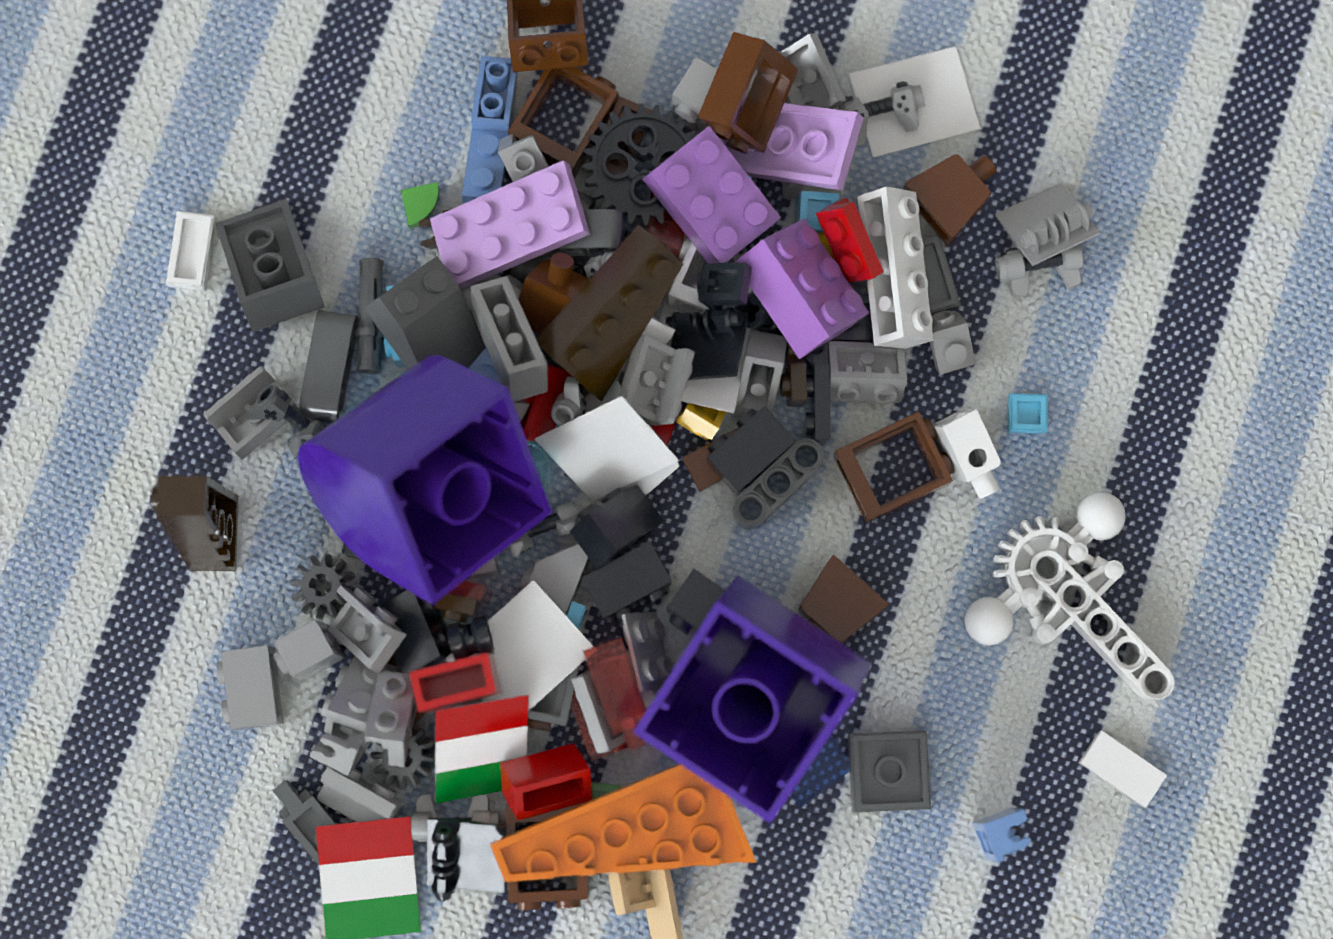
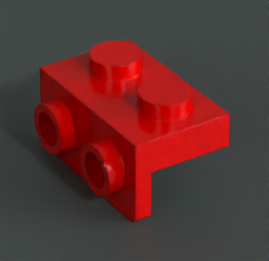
M842 198L815 213L835 260L848 282L874 279L884 273L854 202H850L848 198Z

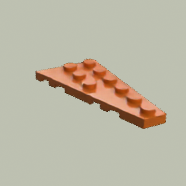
M679 763L490 843L505 882L551 879L573 875L589 876L599 873H626L677 869L687 866H715L725 863L756 862L730 797Z

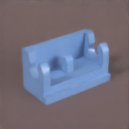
M1010 808L972 822L986 860L998 863L1004 860L1003 856L1024 849L1031 842L1030 838L1026 837L1019 840L1020 836L1014 835L1015 831L1010 829L1028 820L1024 809Z

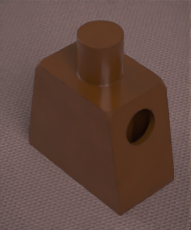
M955 154L908 180L904 184L903 190L916 192L920 216L936 234H939L940 239L945 245L949 246L988 201L991 192L984 182L992 177L997 170L992 161L985 155H981L968 166L960 155Z
M556 253L551 257V260H543L524 281L518 301L531 330L539 334L547 328L590 280L573 271L574 260L570 255Z
M833 555L826 563L798 610L809 622L842 643L889 604Z

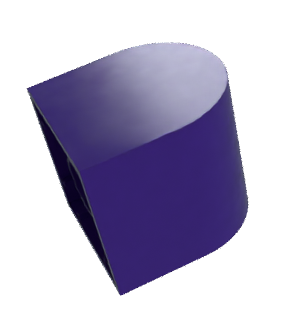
M430 355L425 357L302 444L298 450L299 469L307 490L324 519L343 543L369 567L432 605L552 513L508 387L442 356Z
M737 575L708 614L633 733L771 824L858 695L872 662Z

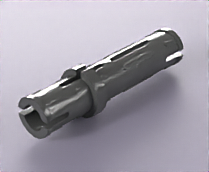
M363 258L359 260V327L355 329V339L358 340L357 372L362 374H378L382 372L381 341L384 340V335L364 307L382 295L384 261L378 258Z

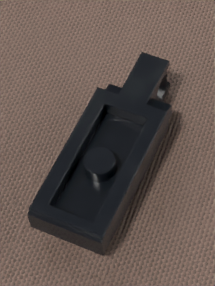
M828 342L804 356V362H806L810 369V375H806L807 397H811V412H805L804 432L805 435H811V439L820 445H825L831 438Z

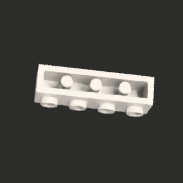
M886 186L858 196L859 215L884 273L874 279L867 280L874 346L906 349L934 341L933 321L927 289L928 280L923 255L924 245L921 238L919 205L916 192Z

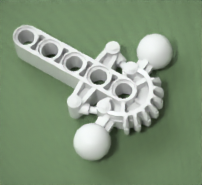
M1102 491L1086 496L1078 506L1076 514L1077 523L1066 533L1058 530L1059 520L1057 517L1050 518L1048 527L1045 528L1042 516L1034 519V529H1032L1027 520L1020 522V529L1023 535H1020L1013 528L1007 531V535L1013 543L1000 541L998 547L1007 554L1006 556L995 555L993 557V562L1003 564L1004 570H997L992 574L993 578L1005 577L1008 588L997 598L991 596L982 597L969 606L964 621L966 631L970 637L977 643L987 646L1000 644L1012 632L1014 624L1013 614L1021 607L1027 608L1031 616L1029 621L1033 627L1032 638L1036 643H1050L1069 625H1072L1138 696L1147 700H1160L1169 696L1175 684L1171 671L1101 598L1123 575L1124 569L1122 564L1115 560L1108 561L1098 555L1093 557L1088 554L1086 547L1093 539L1100 541L1108 540L1118 535L1122 530L1126 514L1120 500L1111 493ZM1040 558L1049 559L1054 565V574L1050 579L1042 578L1036 571V564ZM1081 561L1090 565L1092 570L1082 577L1071 567L1072 565L1079 564ZM1068 586L1075 587L1081 594V601L1075 608L1068 606L1063 599L1064 590ZM1042 595L1051 603L1045 614H1040L1037 608ZM1096 614L1103 616L1108 624L1107 631L1102 636L1094 634L1090 627L1091 619ZM1123 643L1131 645L1135 653L1133 661L1128 665L1123 664L1117 655L1118 648ZM1151 671L1156 672L1162 682L1161 688L1156 693H1151L1145 687V677Z

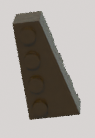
M638 225L538 336L536 341L539 347L602 402L684 264L659 239Z
M158 476L157 486H153L151 490L152 510H156V517L189 570L236 571L239 496L208 476Z

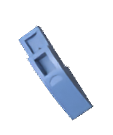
M481 56L471 117L472 131L462 189L463 203L503 187L504 180H506L507 169L498 153L499 140L508 136V130L514 121L518 72L513 73L510 58Z

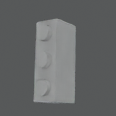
M505 276L470 286L472 316L502 385L508 387L512 401L515 402L548 392L547 363L508 277Z

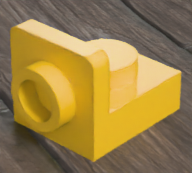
M686 403L676 422L704 440H712L720 428L726 412Z

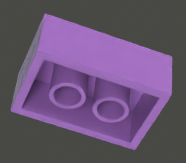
M710 126L642 179L708 263H726L781 218Z
M805 218L763 239L734 262L746 263L752 268L749 286L799 359L836 338L869 314L860 295L851 287L841 272L840 266L832 259L819 240L817 232L810 227Z

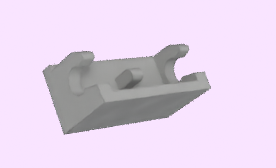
M337 723L332 734L325 732L322 735L318 744L312 749L310 757L349 776L371 742L364 739V732Z

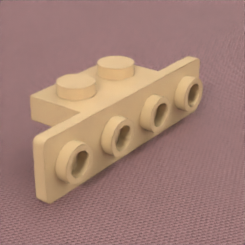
M670 869L608 873L616 915L646 909L651 939H683L681 920L678 914Z

